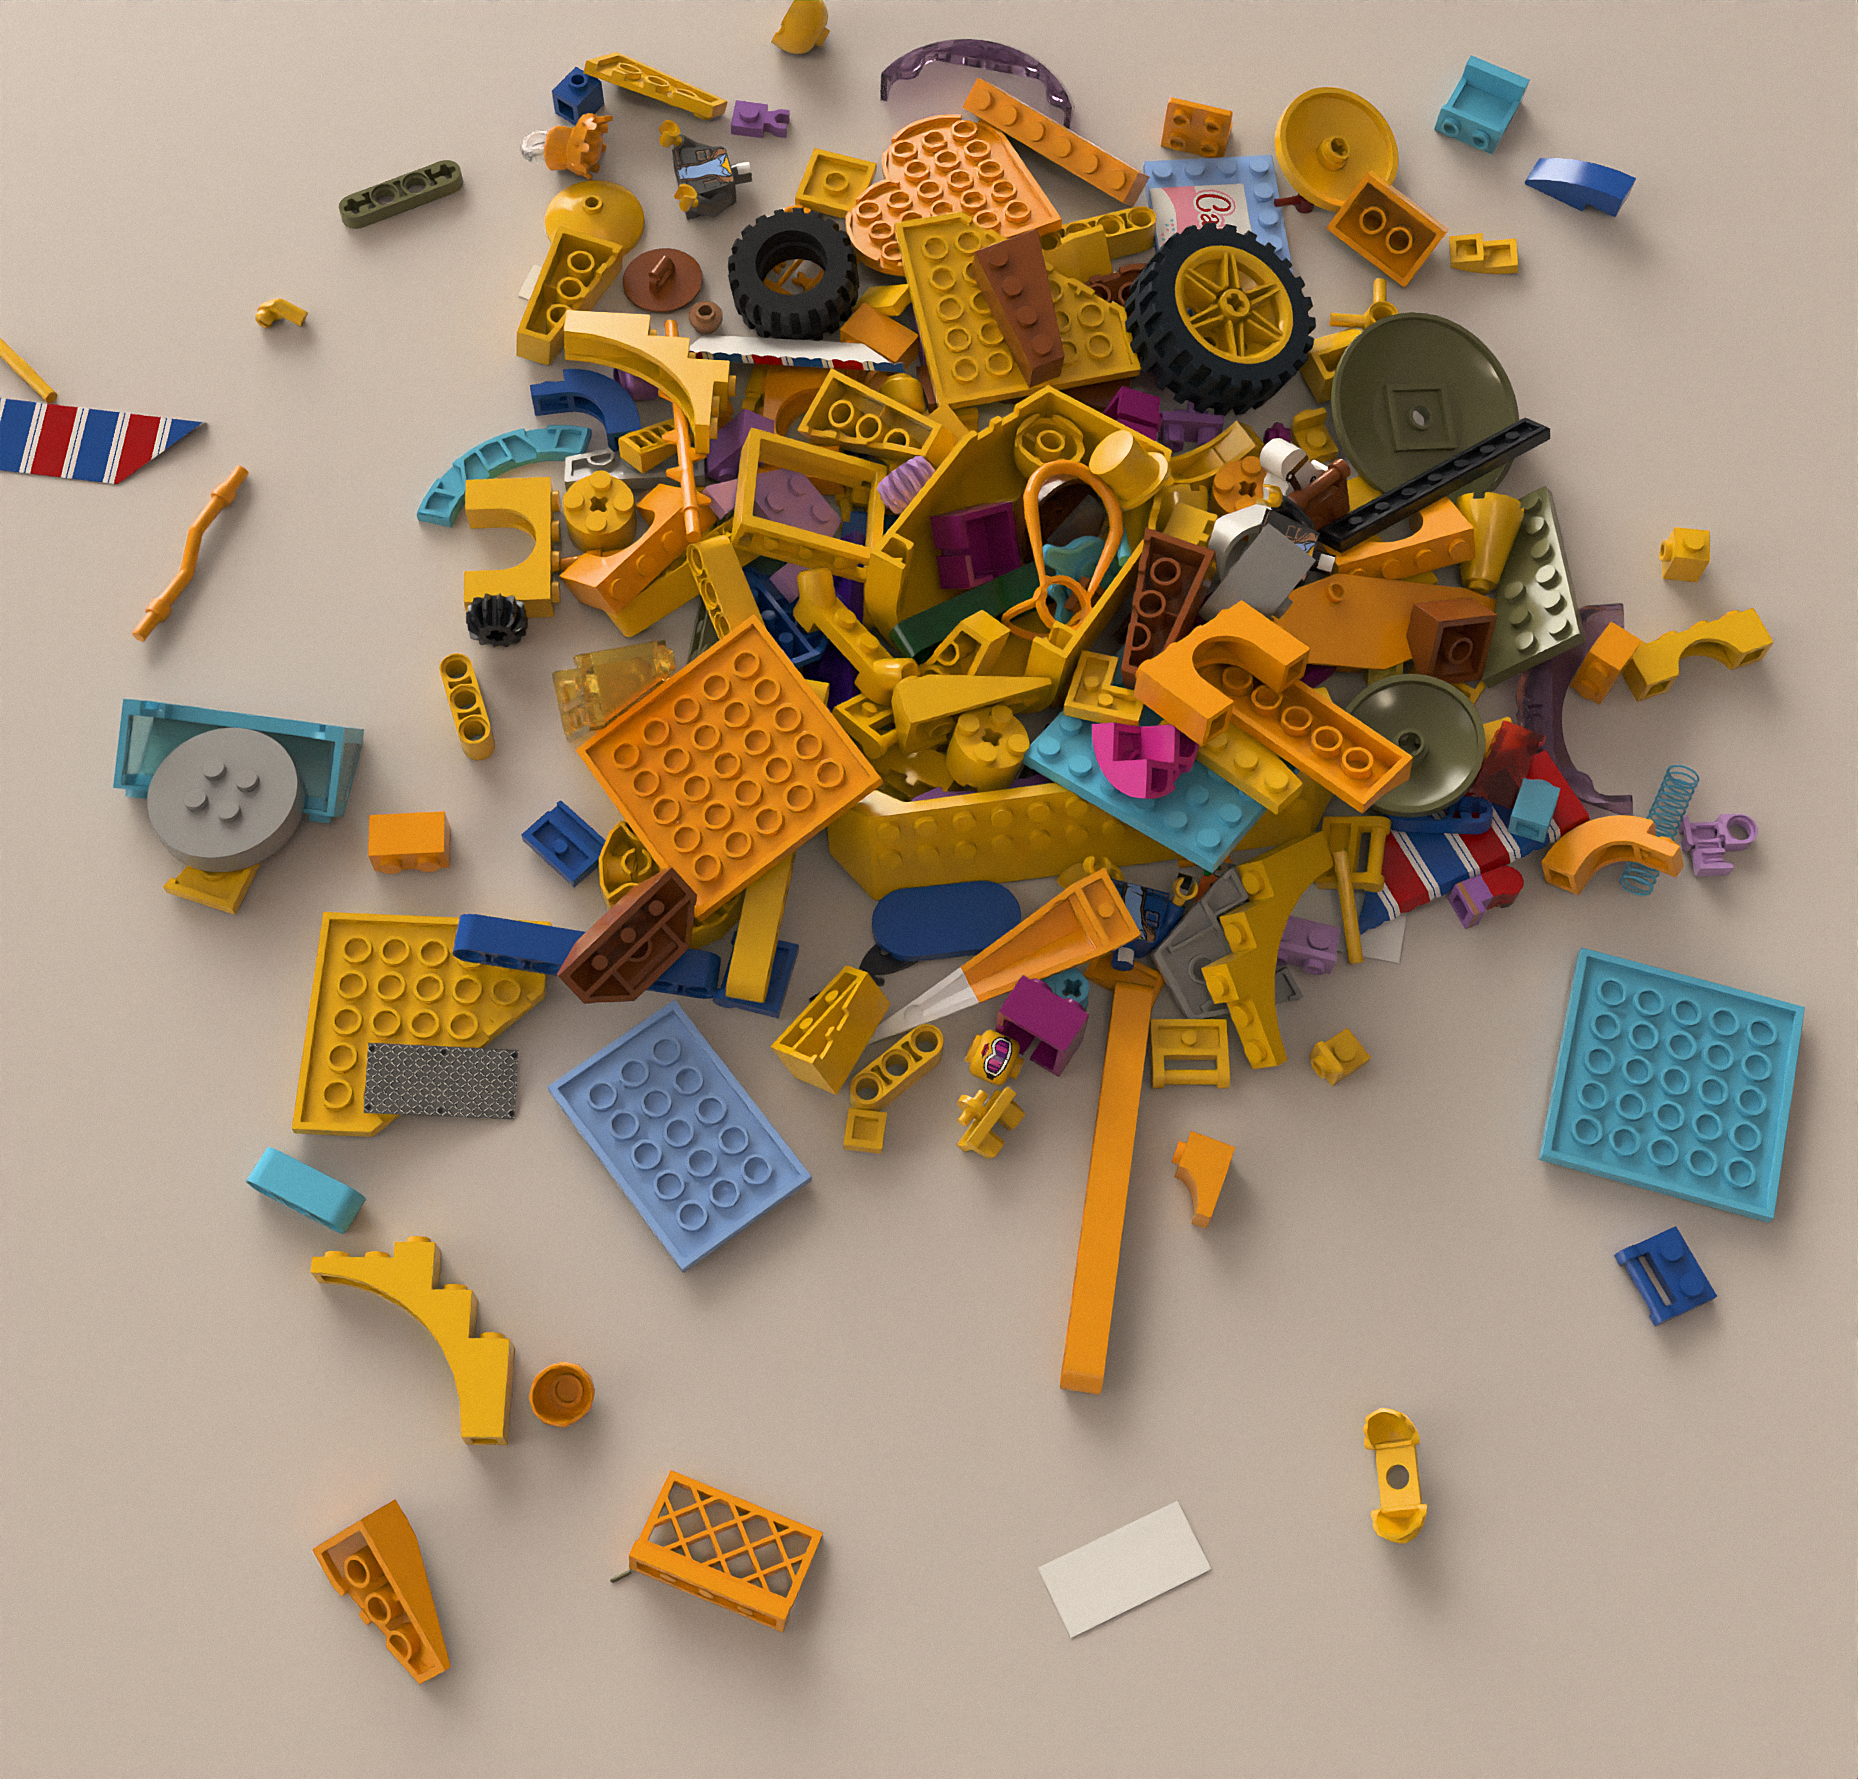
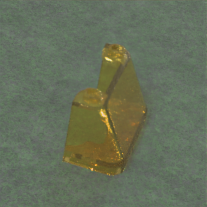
M665 640L578 654L573 657L574 665H577L576 669H564L552 673L561 722L567 742L583 741L600 732L670 678V671L675 670V658L672 649H667Z

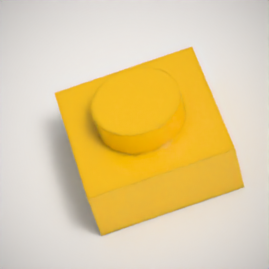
M848 1108L843 1149L882 1154L887 1112Z

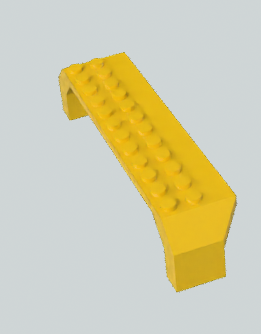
M1326 687L1313 688L1332 702ZM1300 771L1296 776L1303 783L1301 794L1278 815L1267 809L1232 851L1281 845L1296 837L1314 833L1333 793ZM1056 782L912 802H901L878 790H874L825 828L830 854L873 900H880L887 894L904 888L973 881H990L998 884L1056 876L1071 865L1084 863V860L1089 856L1095 857L1093 867L1101 863L1103 857L1108 858L1117 867L1185 858Z

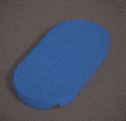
M990 881L904 888L887 894L879 901L872 916V934L876 944L882 950L884 949L891 954V957L900 961L915 962L973 956L982 952L1020 924L1021 909L1017 899L1007 888Z

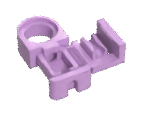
M1720 814L1715 822L1689 823V817L1686 815L1682 822H1680L1678 829L1680 835L1684 834V838L1681 841L1682 850L1688 853L1691 848L1695 847V849L1691 850L1695 876L1729 875L1734 868L1733 863L1724 862L1722 855L1728 851H1743L1747 849L1758 834L1755 821L1744 814ZM1731 825L1743 827L1747 832V839L1738 840L1734 838L1729 831V827Z

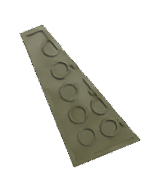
M1546 485L1518 499L1521 502L1520 509L1525 508V514L1500 577L1494 610L1498 616L1482 676V682L1488 688L1586 642L1553 496Z

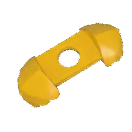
M1380 1408L1366 1416V1423L1363 1427L1365 1435L1364 1447L1367 1450H1375L1381 1502V1509L1371 1511V1517L1374 1521L1372 1526L1378 1536L1391 1542L1406 1544L1418 1535L1424 1526L1427 1515V1504H1422L1416 1445L1420 1443V1438L1414 1424L1405 1414L1393 1409ZM1398 1465L1404 1466L1409 1472V1482L1402 1489L1392 1488L1388 1481L1390 1470Z

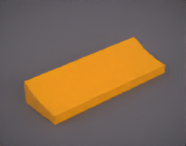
M1215 663L1196 669L1197 673L1204 680L1234 701L1230 717L1231 723L1363 814L1386 793L1409 780L1413 762L1411 755L1302 681H1296L1278 694L1254 675L1235 665Z

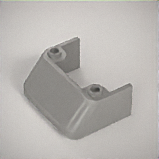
M1268 523L1198 612V615L1206 622H1209L1221 610L1229 609L1243 600L1272 621L1273 616L1280 619L1293 603L1288 596L1316 560ZM1313 571L1308 572L1307 578Z

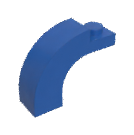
M563 369L564 381H545L541 384L530 385L535 416L566 412L589 414L599 420L604 426L608 446L613 452L619 451L618 439L641 429L639 413L632 397L620 384L600 373L583 369Z

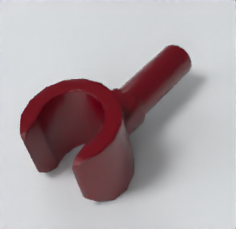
M1299 193L1292 197L1274 200L1275 207L1293 205L1298 212L1304 214L1312 212L1315 206Z

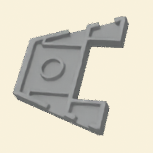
M1229 868L1220 875L1150 954L1185 1019H1203L1230 1013L1226 1002L1214 1004L1201 968L1232 953L1216 916L1249 898L1234 868ZM1283 967L1275 972V1004L1295 1001L1304 997L1288 967Z

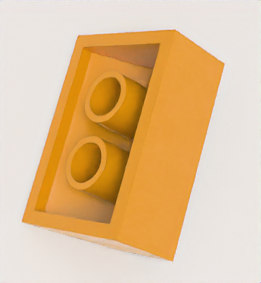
M1371 170L1365 174L1326 227L1327 230L1404 288L1449 230Z

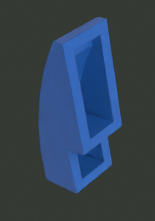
M1539 158L1524 184L1582 212L1588 204L1616 217L1627 200L1636 178L1596 163L1565 158Z

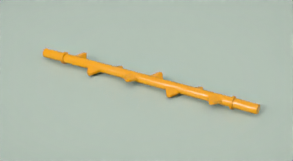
M672 319L667 320L664 324L665 336L679 337L677 322ZM658 389V396L672 402L675 424L674 430L661 435L662 442L677 445L679 467L666 469V476L681 483L683 501L681 514L685 520L686 539L691 543H695L701 539L699 522L701 510L699 507L710 505L711 498L696 491L693 463L707 458V454L695 453V448L691 447L690 424L687 417L670 397Z

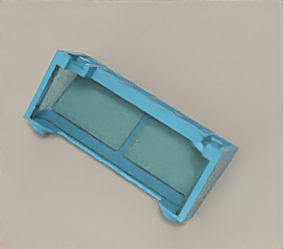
M123 698L113 788L126 789L125 796L147 799L149 785L157 768L175 748L185 741L212 730L244 728L258 731L273 738L288 752L303 782L305 805L302 813L309 814L308 821L331 823L332 817H344L363 743L364 729Z

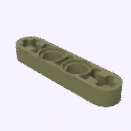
M452 160L439 161L350 194L339 203L342 222L349 228L359 229L459 191L463 185L460 166ZM430 180H433V186H431ZM415 184L425 186V189L419 193L408 191ZM386 195L395 198L393 202L386 205L377 202L379 198ZM368 203H372V209H369ZM356 209L359 213L354 214L352 210Z

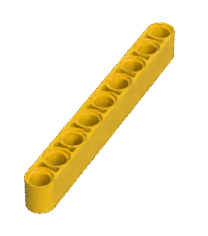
M805 679L827 707L830 684ZM797 850L746 888L727 978L726 997L764 1003L766 1000Z

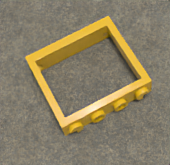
M751 427L740 455L731 536L733 548L810 569L827 567L832 571V575L866 584L870 552L883 537L885 504L877 487L883 481V478L887 476V466ZM758 461L869 492L865 546L753 516ZM746 532L752 535L751 537L744 536V533ZM858 563L863 564V568L858 567Z

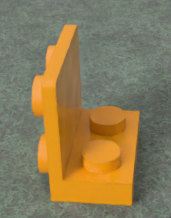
M1170 97L1167 104L1161 146L1206 158L1224 157L1232 130L1233 112Z

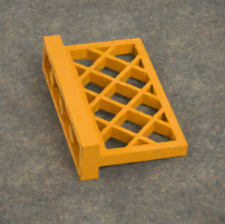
M670 1470L638 1541L635 1540L628 1555L629 1569L783 1633L823 1532ZM674 1485L691 1491L695 1504L673 1512L668 1498ZM699 1495L704 1496L708 1499L701 1501ZM717 1503L728 1506L733 1520L712 1528L705 1508ZM665 1506L668 1514L660 1517ZM737 1510L745 1513V1515L739 1517ZM699 1511L706 1530L684 1539L677 1519ZM754 1519L767 1522L772 1535L750 1544L743 1524ZM669 1522L672 1523L678 1538L677 1542L662 1547L649 1541L654 1528ZM775 1526L782 1528L784 1530L781 1532H777ZM737 1527L744 1546L722 1554L715 1535ZM794 1534L811 1540L806 1553L792 1559H788L781 1542L782 1539ZM710 1538L717 1557L703 1563L693 1560L687 1546ZM775 1542L783 1562L761 1571L754 1551ZM682 1549L684 1555H681L674 1551ZM748 1553L755 1574L742 1579L732 1576L726 1562ZM800 1564L798 1572L795 1575L792 1567ZM717 1565H720L721 1568H722V1571L717 1570V1569L712 1568V1567H715V1566H717ZM786 1569L792 1583L787 1598L770 1592L765 1578ZM759 1581L761 1587H758L751 1583Z

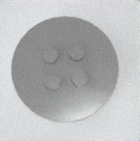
M222 728L208 731L179 745L157 768L150 782L147 794V812L150 822L166 849L182 863L195 869L209 872L241 870L258 864L272 856L286 844L297 829L305 805L303 782L288 752L273 738L258 731L244 728Z

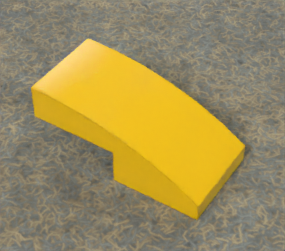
M1483 233L1449 236L1450 267L1485 274L1518 273L1516 238L1483 241Z

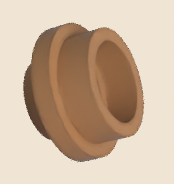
M710 301L698 302L689 311L690 324L697 332L702 334L715 332L723 320L721 308Z

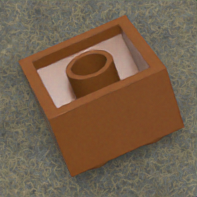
M1472 597L1414 603L1406 637L1416 673L1435 677L1449 684L1482 680L1498 615Z

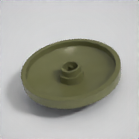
M1395 675L1369 685L1358 693L1345 708L1347 713L1413 757L1409 780L1382 796L1370 806L1372 809L1396 817L1414 818L1432 815L1458 802L1476 782L1484 762L1485 730L1475 706L1453 685L1427 675Z

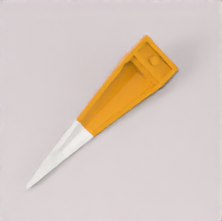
M1103 868L1070 885L982 952L882 1022L876 1028L867 1045L1009 993L1022 975L1031 980L1033 978L1044 980L1105 957L1107 954L1140 938L1141 933L1106 869Z

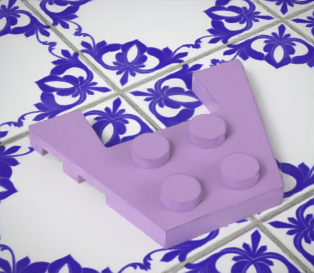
M784 468L757 474L753 513L757 517L833 537L842 519L804 474ZM738 479L709 485L701 492L711 498V504L708 506L720 520L735 509ZM787 563L769 579L791 604L799 596L797 575L800 571L810 568Z

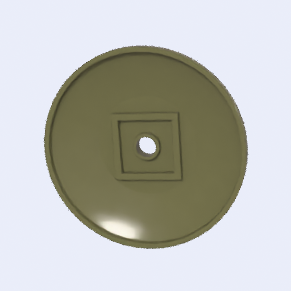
M1416 312L1399 313L1385 317L1368 326L1348 345L1339 360L1333 378L1331 390L1332 418L1341 447L1362 479L1381 494L1394 489L1519 421L1517 401L1511 382L1495 355L1469 330L1437 315ZM1413 411H1417L1423 416V426L1414 421ZM1514 459L1452 492L1447 497L1453 504L1459 496L1467 493H1474L1473 499H1483L1485 492H1493L1503 481Z

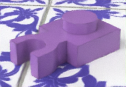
M736 100L731 121V134L763 138L764 132H770L776 137L786 138L787 124L790 121V110L778 109L768 111V104Z

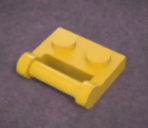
M861 693L835 706L831 713L845 732L863 745L864 753L870 759L880 758L886 754L888 748L899 743L896 728L883 735H879L876 732L881 727L893 721L895 722L892 703L888 705L877 704Z
M1323 817L1322 832L1333 861L1334 852L1348 851L1353 889H1363L1368 892H1380L1383 890L1384 876L1381 875L1385 839L1391 829V821L1387 817ZM1371 833L1367 871L1357 872L1361 834ZM1335 866L1315 879L1318 889H1338Z
M1150 1019V1079L1152 1089H1163L1164 1085H1216L1217 1089H1229L1230 1065L1227 1019ZM1164 1060H1215L1216 1069H1164Z

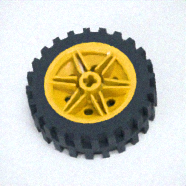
M1213 222L1205 223L1199 231L1196 225L1186 227L1181 234L1176 232L1160 247L1140 271L1129 289L1132 295L1126 300L1125 311L1132 314L1125 321L1126 332L1134 334V339L1130 343L1133 353L1140 352L1144 359L1140 364L1141 368L1145 373L1152 371L1158 378L1155 385L1163 391L1165 387L1175 393L1173 400L1180 404H1183L1186 400L1194 403L1193 410L1204 413L1208 408L1214 409V415L1226 416L1233 409L1234 414L1237 416L1245 414L1251 407L1256 410L1263 406L1304 366L1308 360L1306 354L1314 345L1315 339L1309 336V334L1316 328V319L1308 315V311L1313 307L1311 297H1304L1301 290L1305 286L1301 276L1294 277L1289 270L1293 265L1287 258L1282 261L1273 253L1276 250L1275 246L1269 242L1265 246L1256 241L1257 234L1249 230L1243 235L1236 232L1237 226L1226 224L1220 230L1217 229L1216 223ZM1187 308L1193 311L1191 317L1188 314Z

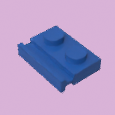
M561 800L557 802V806L552 811H547L521 834L523 842L574 888L599 866V856L606 841Z

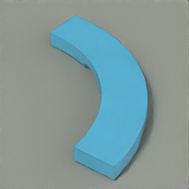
M547 425V428L525 431V428L501 434L477 445L452 463L453 467L441 479H436L416 513L418 520L452 528L457 515L465 505L466 480L494 479L502 473L523 465L543 461H565V457L586 453L592 437L591 428L573 425Z

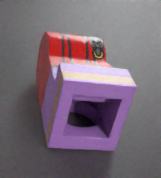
M1498 867L1455 884L1448 897V901L1466 930L1478 925L1487 910L1493 907L1505 908L1512 905L1524 886V879L1522 874L1513 867Z

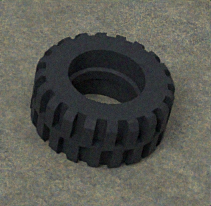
M793 208V212L785 213L784 209L774 211L773 216L767 217L764 214L758 217L755 226L752 227L749 224L741 231L742 240L739 238L735 240L731 248L733 255L728 257L727 267L736 310L739 315H742L743 322L749 329L756 328L757 335L762 338L772 336L774 339H813V341L822 340L823 334L827 331L833 334L840 329L839 321L846 322L852 314L851 307L857 303L859 275L854 247L851 246L847 233L843 230L839 231L838 223L831 218L824 221L823 214L814 210L807 214L804 213V208ZM788 260H808L817 264L825 271L823 278L815 287L797 295L779 294L763 284L765 277L775 266Z

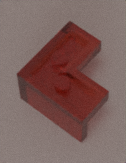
M1503 720L1497 726L1484 758L1482 769L1470 794L1512 809L1538 747L1544 744L1547 736Z

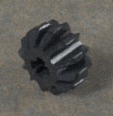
M485 593L484 598H473L472 604L468 605L466 624L470 638L478 640L480 645L491 644L494 648L497 645L509 647L510 643H520L521 637L526 635L528 617H526L524 602L516 601L515 596L505 597L501 593L492 596Z

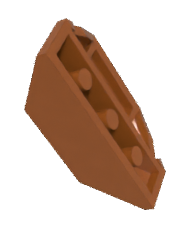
M671 866L636 885L575 942L557 976L584 1004L635 1001L690 948L697 894Z

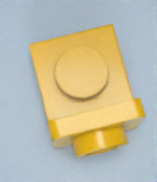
M1325 407L1315 410H1303L1293 417L1291 424V442L1306 452L1310 462L1316 460L1319 463H1323L1337 457L1338 449L1324 424L1327 417Z
M1348 1027L1325 1043L1322 1040L1316 1043L1309 1055L1311 1066L1316 1074L1322 1079L1326 1078L1331 1086H1334L1367 1064L1371 1058Z

